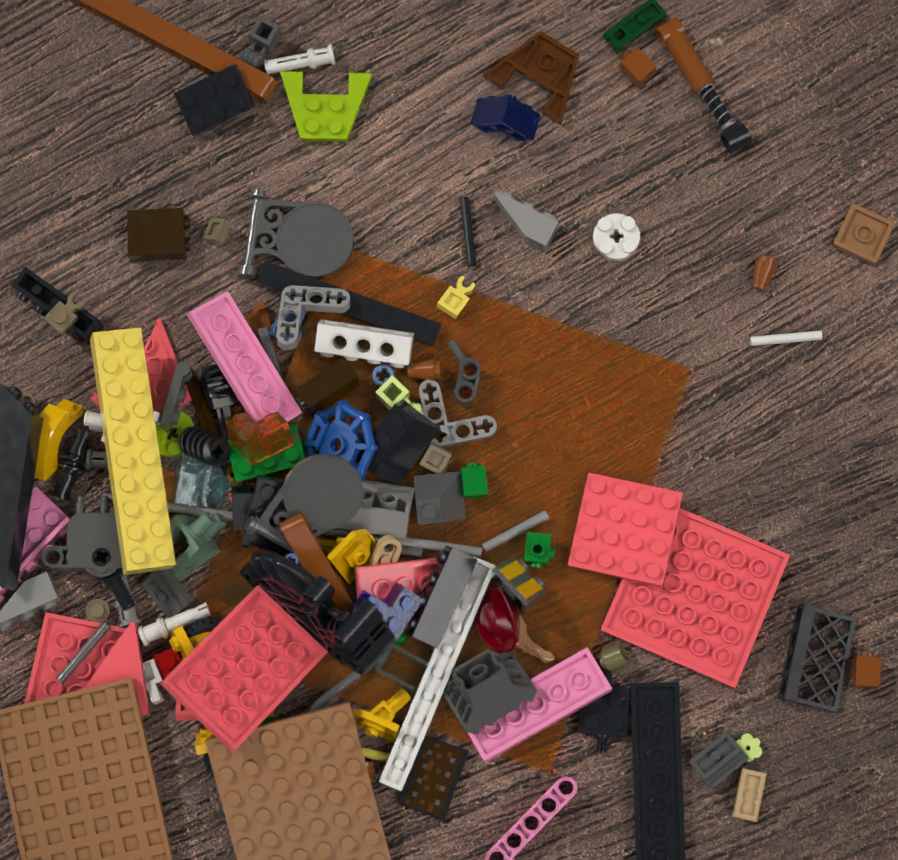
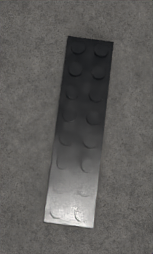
M679 682L630 683L635 860H686Z

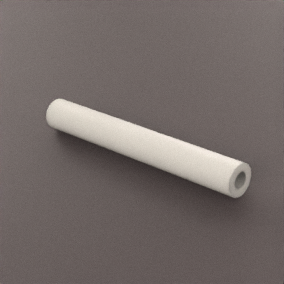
M822 331L750 337L751 346L822 340Z

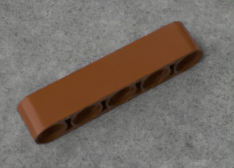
M300 512L279 524L303 568L315 578L322 576L333 585L335 592L332 601L338 610L345 609L353 612L357 605L337 570L327 559L326 551L304 514Z

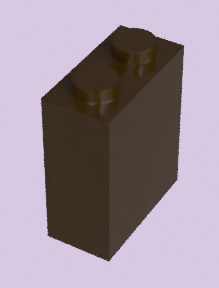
M184 208L127 210L128 257L131 262L187 259V252H191L190 238H187L186 229H190V216L186 215Z

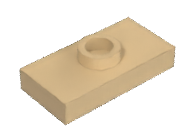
M742 768L732 817L757 822L766 773Z

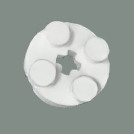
M609 214L601 218L593 233L595 249L604 258L611 261L627 259L636 251L640 242V231L635 220L623 214ZM614 232H619L623 236L618 243H615L614 239H610V235H613Z

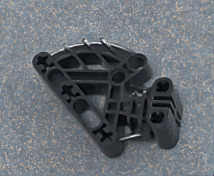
M256 551L251 555L250 561L240 570L241 576L253 588L259 585L325 648L334 659L343 665L348 663L358 674L363 675L395 640L390 627L386 626V621H383L382 614L373 603L364 600L353 612L345 609L338 610L332 601L335 592L333 585L322 576L315 578L306 569L289 558L270 551Z

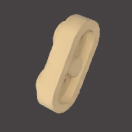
M392 535L381 537L367 565L397 562L402 551V546L398 539Z

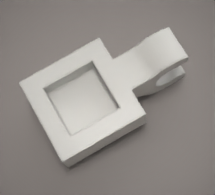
M151 659L143 663L146 688L152 703L156 705L164 701L162 693L158 688V684L163 681L155 659Z

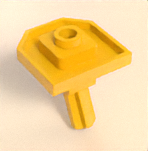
M366 529L351 531L345 538L337 537L336 541L319 540L326 553L329 554L327 559L349 585L356 579L355 567L367 566L377 544L376 540Z
M401 689L387 702L383 700L370 712L354 709L352 713L355 724L363 729V732L373 738L379 736L395 743L399 731V725L393 723L395 713L410 701V695L404 689Z

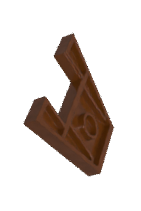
M540 31L484 73L483 77L503 89L515 71L553 94L542 109V114L561 125L579 54Z

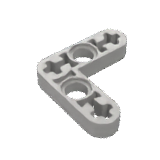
M295 285L286 287L282 291L276 333L278 346L286 351L292 350L297 346L302 311L344 313L351 305L349 293L346 290ZM291 295H296L294 300L291 301L289 299L291 298ZM303 295H305L306 302L302 301ZM314 295H319L323 300L320 303H312L310 298ZM338 298L343 299L341 304H337ZM287 314H294L297 317L292 322H287L283 319ZM286 329L290 330L291 338H289V341H284Z
M425 380L421 383L419 395L424 416L435 425H439L442 422L445 424L444 426L440 425L441 434H446L443 442L438 443L437 439H433V443L445 448L488 439L496 433L497 423L493 417L488 415L448 423L439 384L431 380ZM431 385L432 389L437 390L433 392L434 401L439 399V403L432 402L425 405V402H430L428 394L423 393L427 389L426 386ZM431 408H438L441 410L442 415L439 419L432 420L428 417V411ZM484 421H487L488 425H493L488 433H485L484 429L477 430L478 435L473 436L472 423H476V428L483 426ZM459 426L469 428L470 433L466 438L457 436L456 430Z

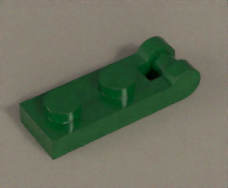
M647 0L609 28L602 37L606 42L609 41L613 46V51L619 54L629 44L665 19L667 13L656 0ZM619 32L625 36L621 40L616 36Z

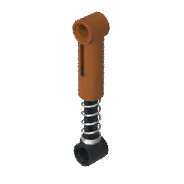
M674 17L656 27L655 33L659 42L664 48H667L695 95L702 96V101L707 104L706 108L712 112L711 116L716 118V124L721 126L720 130L722 133L720 138L726 150L732 154L750 144L752 138L748 129L742 122H736L734 118H731L728 113L730 110H726L725 102L722 103L719 98L720 95H717L714 90L715 87H712L715 81L687 38L686 31L680 20Z

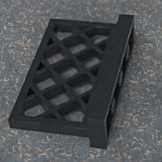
M807 603L797 605L778 699L837 713L857 618L817 608ZM815 613L823 615L828 623L819 630H817L813 623ZM839 620L849 622L847 632L840 636L834 624ZM830 627L837 639L826 644L820 632ZM816 636L822 648L812 653L808 647L809 639ZM839 642L843 648L842 656L835 659L829 647ZM825 650L831 663L821 668L815 656ZM811 659L818 671L807 677L803 666L805 662ZM834 665L838 672V677L830 683L824 671ZM820 674L827 686L816 692L810 680ZM806 683L813 695L807 699L797 697L799 687ZM827 689L833 695L832 706L824 704L819 697Z

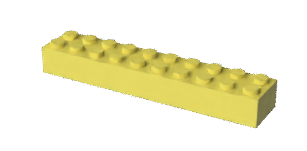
M141 328L93 332L90 344L123 574L129 575L172 569L176 562Z

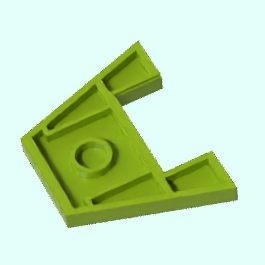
M280 71L301 141L347 142L372 79V73H349L348 95L303 94V72Z

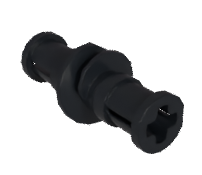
M77 427L74 429L76 433L71 446L69 445L67 456L59 455L64 464H58L62 469L58 474L59 478L54 491L50 492V495L67 501L71 500L69 496L74 483L77 481L78 472L87 471L81 464L86 457V451L91 438L95 437V434Z

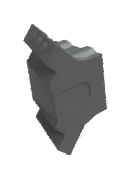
M487 649L452 670L454 679L447 682L443 696L465 732L479 734L482 724L493 726L497 719L509 712L519 711L522 701L533 702L537 689L512 652L495 653Z

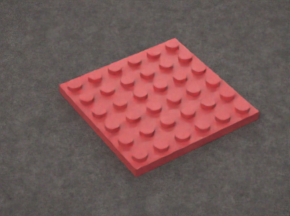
M680 508L663 587L622 579L600 631L735 689L790 555Z

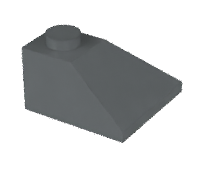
M461 471L414 476L418 525L466 519Z

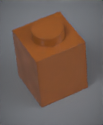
M638 47L634 51H627L620 59L619 70L637 89L655 75L657 66Z
M861 652L860 656L853 658L852 687L879 688L881 682V658L875 657V653Z

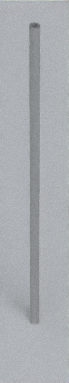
M103 493L102 496H108L109 503L113 504L112 494ZM167 502L168 512L200 517L205 511H208L213 516L216 513H220L227 521H233L232 511ZM335 528L327 530L322 534L346 537L354 530L348 531ZM371 534V535L373 536V538L376 540V542H378V540H379L381 537L385 536V535ZM406 537V539L397 538L401 546L440 551L445 546H450L470 556L481 557L482 554L481 547Z

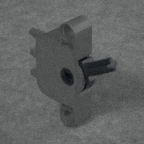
M78 496L76 514L71 517L67 526V545L46 548L42 554V561L48 569L56 572H83L86 569L89 575L97 580H102L105 586H110L123 611L130 610L135 606V601L121 578L125 575L122 571L115 513H109V497H101L100 513H85V497ZM52 554H60L58 563L49 564V557ZM102 554L106 557L107 561L102 564L99 557Z

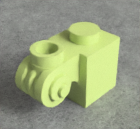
M393 375L375 392L376 398L389 410H391L395 403L405 400L424 415L421 405L418 402L415 404L409 400L410 392Z

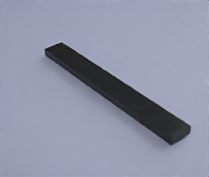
M264 261L256 282L258 285L280 293L286 287L292 285L343 289ZM346 290L350 295L351 305L346 312L339 314L379 328L414 333L415 341L434 346L441 323ZM314 295L310 298L312 303H320L323 300L319 295ZM338 298L337 304H341L343 299Z

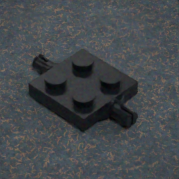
M602 669V672H603L604 676L606 677V671H607V670H606V669ZM609 670L607 681L612 687V691L584 706L579 711L578 733L591 734L597 737L596 752H601V743H603L602 753H607V738L614 736L627 737L630 688L617 687L611 684L612 672Z

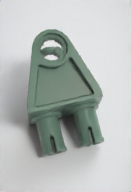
M205 511L200 517L176 514L171 519L170 528L173 547L185 538L188 539L187 543L189 544V547L176 561V565L170 569L177 580L186 577L221 552L213 536L228 524L222 514L216 513L213 516L210 512Z

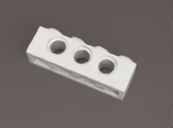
M321 319L317 326L314 351L320 352V355L324 357H334L335 354L342 355L351 361L362 358L367 359V362L371 364H381L382 361L389 362L390 366L403 368L404 365H409L411 361L414 333ZM335 337H344L347 341V345H337L335 342ZM361 339L367 340L370 343V348L367 350L361 349L358 341ZM390 343L394 351L392 353L384 352L382 344Z

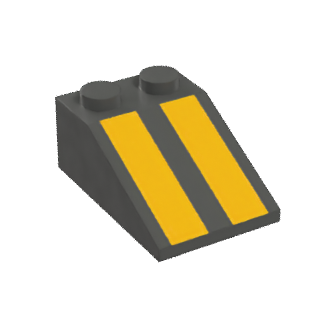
M511 557L492 569L491 579L498 587L505 591L511 601L525 614L546 595L544 590L546 586L537 576L533 579L527 572L529 567L522 559L516 560L514 557Z

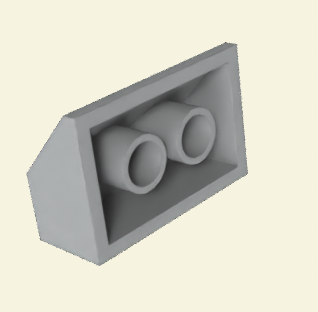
M363 480L364 495L358 512L350 521L338 528L348 531L366 529L370 534L392 535L396 538L406 539L415 488Z

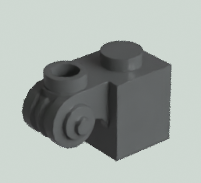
M259 16L248 34L251 47L243 50L241 60L257 69L264 64V58L267 53L269 55L272 54L282 37L280 26Z

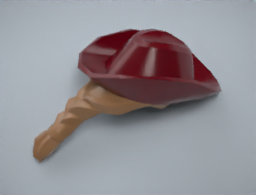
M494 587L482 600L477 611L475 625L480 639L492 650L501 653L519 648L522 652L536 656L544 663L554 661L555 656L551 652L532 642L527 634L526 623L501 587Z

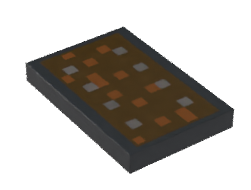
M425 735L398 804L444 821L469 751Z

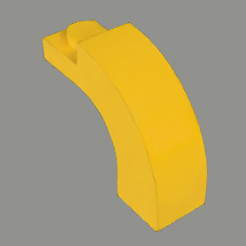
M63 399L56 406L48 404L40 413L44 419L34 478L45 482L58 470V448L66 430L84 414L82 405Z

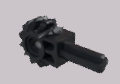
M217 364L209 365L201 371V384L209 410L215 409L222 438H225L227 441L236 439L229 408L230 405L235 404L232 388Z

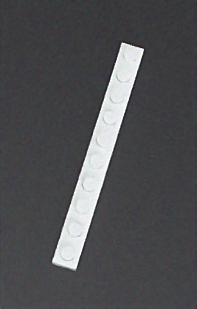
M476 558L478 559L440 645L434 649L380 777V783L401 792L492 578V569L496 565Z

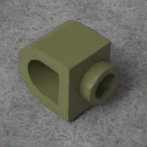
M620 639L602 647V655L599 656V660L604 669L613 672L630 664V658Z

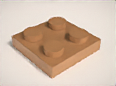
M852 203L832 247L875 266L895 222Z

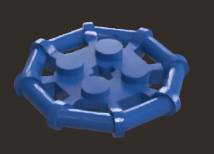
M340 400L338 404L322 411L317 410L313 415L314 420L306 439L302 440L307 457L316 455L314 447H316V450H319L320 454H332L342 457L357 469L363 481L366 478L365 473L374 452L378 450V445L375 444L371 428L370 415L349 405L346 400ZM346 414L356 420L352 424L345 421ZM336 415V420L329 424L328 418ZM361 428H362V432H363L365 444L363 443V437H362V435L358 432V430L361 429ZM341 441V448L337 451L336 442ZM365 450L359 465H357L355 462L360 451Z

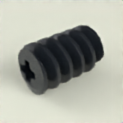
M195 426L186 428L180 437V448L184 454L211 466L223 464L231 452L230 444L225 438Z

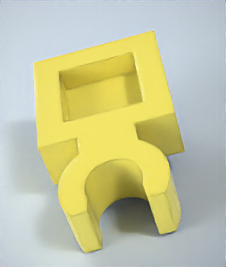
M464 276L458 279L456 289L449 286L436 305L437 308L454 319L459 316L469 302L470 298L465 295L471 294L475 287L474 283L470 287H463Z

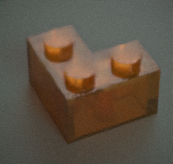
M244 412L225 421L231 444L251 465L294 445L288 422L278 412L268 414L258 421H255L247 412Z

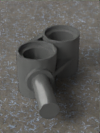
M454 339L447 345L458 360L460 368L455 388V400L460 406L468 407L476 400L481 378V366L477 360L470 357L467 358ZM472 366L477 370V373L473 376H468L464 373V370ZM463 389H468L472 392V396L468 399H463L459 396V392Z

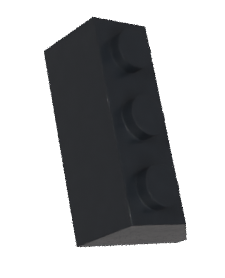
M405 400L395 403L373 433L378 450H375L367 470L373 475L400 485L440 431V428ZM365 450L360 451L356 460L358 463H360Z

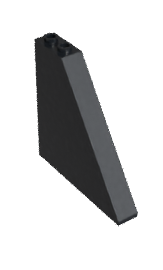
M1 384L0 587L2 589L15 590L18 585L44 418L38 413L39 409L30 401L26 402L22 398L23 393L13 385L8 387Z

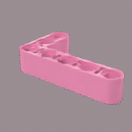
M567 776L558 779L488 851L486 860H490L491 853L495 851L501 852L504 860H514V856L577 792L575 780ZM568 781L572 784L573 790L571 794L564 795L559 791L561 782ZM548 798L552 799L556 805L555 810L550 813L542 809L543 800ZM528 816L537 818L539 824L535 830H528L525 827L524 821ZM517 834L520 836L521 844L519 847L511 848L507 844L509 835Z

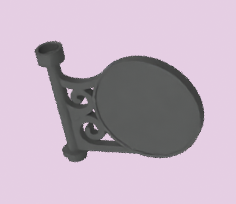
M258 189L252 190V193L249 194V199L253 200L244 265L238 266V277L244 279L256 278L257 268L253 266V261L257 255L276 257L284 262L290 270L312 278L329 276L342 268L348 261L353 250L354 236L348 219L339 209L322 202L301 203L267 199L266 192ZM271 207L292 209L284 218L280 210L272 209L268 212V218L272 221L273 216L277 215V221L270 223L265 219V212ZM265 234L272 236L273 240L270 244H265L268 242V238L262 237L260 240L262 248L255 249L258 236Z
M318 454L307 457L290 470L283 486L262 516H251L245 524V529L250 535L256 532L294 553L279 524L282 520L279 518L285 517L289 519L302 512L317 537L327 530L338 528L350 521L362 504L364 489L361 477L357 469L342 457L332 454ZM283 499L286 510H278L274 513V523L278 525L274 526L269 522V519Z

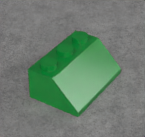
M297 423L278 427L263 437L258 432L228 440L231 448L230 460L238 486L247 485L246 482L254 481L256 483L258 475L273 478L286 475L297 463L305 459Z

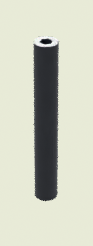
M461 197L460 204L467 266L472 267L477 264L469 197Z

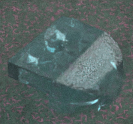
M181 456L173 503L204 508L216 504L226 493L228 485L226 475H224L219 466H211L195 458Z

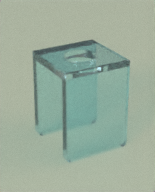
M392 643L385 650L375 671L403 688L414 692L415 688L385 672L382 668L392 650L427 668L428 662Z

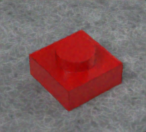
M172 648L153 656L163 679L182 661L179 652L175 653Z

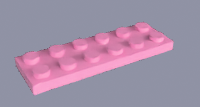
M228 291L187 314L262 437L303 413Z
M588 647L530 679L537 689L533 702L522 701L519 711L509 712L497 719L493 726L482 724L479 734L468 733L484 763L612 691V687Z

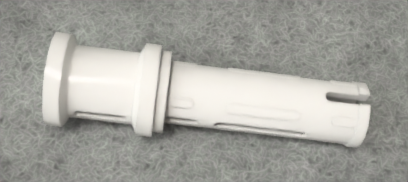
M329 44L326 48L316 50L309 48L307 53L265 60L264 62L268 75L308 66L316 69L319 65L329 63L336 65L332 44Z
M207 602L170 618H157L156 622L144 627L140 625L137 627L140 638L145 647L149 646L150 642L162 637L166 639L173 630L180 626L184 628L199 620L212 617L211 612H209L210 608Z

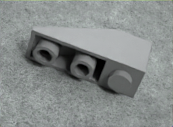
M495 191L494 201L523 241L546 252L558 229L559 222L556 221V217L547 212L542 214L536 211L535 207L527 202L520 203L514 200L515 198L507 192L499 193Z
M44 572L23 582L0 610V631L11 628L13 626L12 623L19 619L26 621L35 616L34 613L43 609L45 612L57 607L56 603L62 600L51 574Z

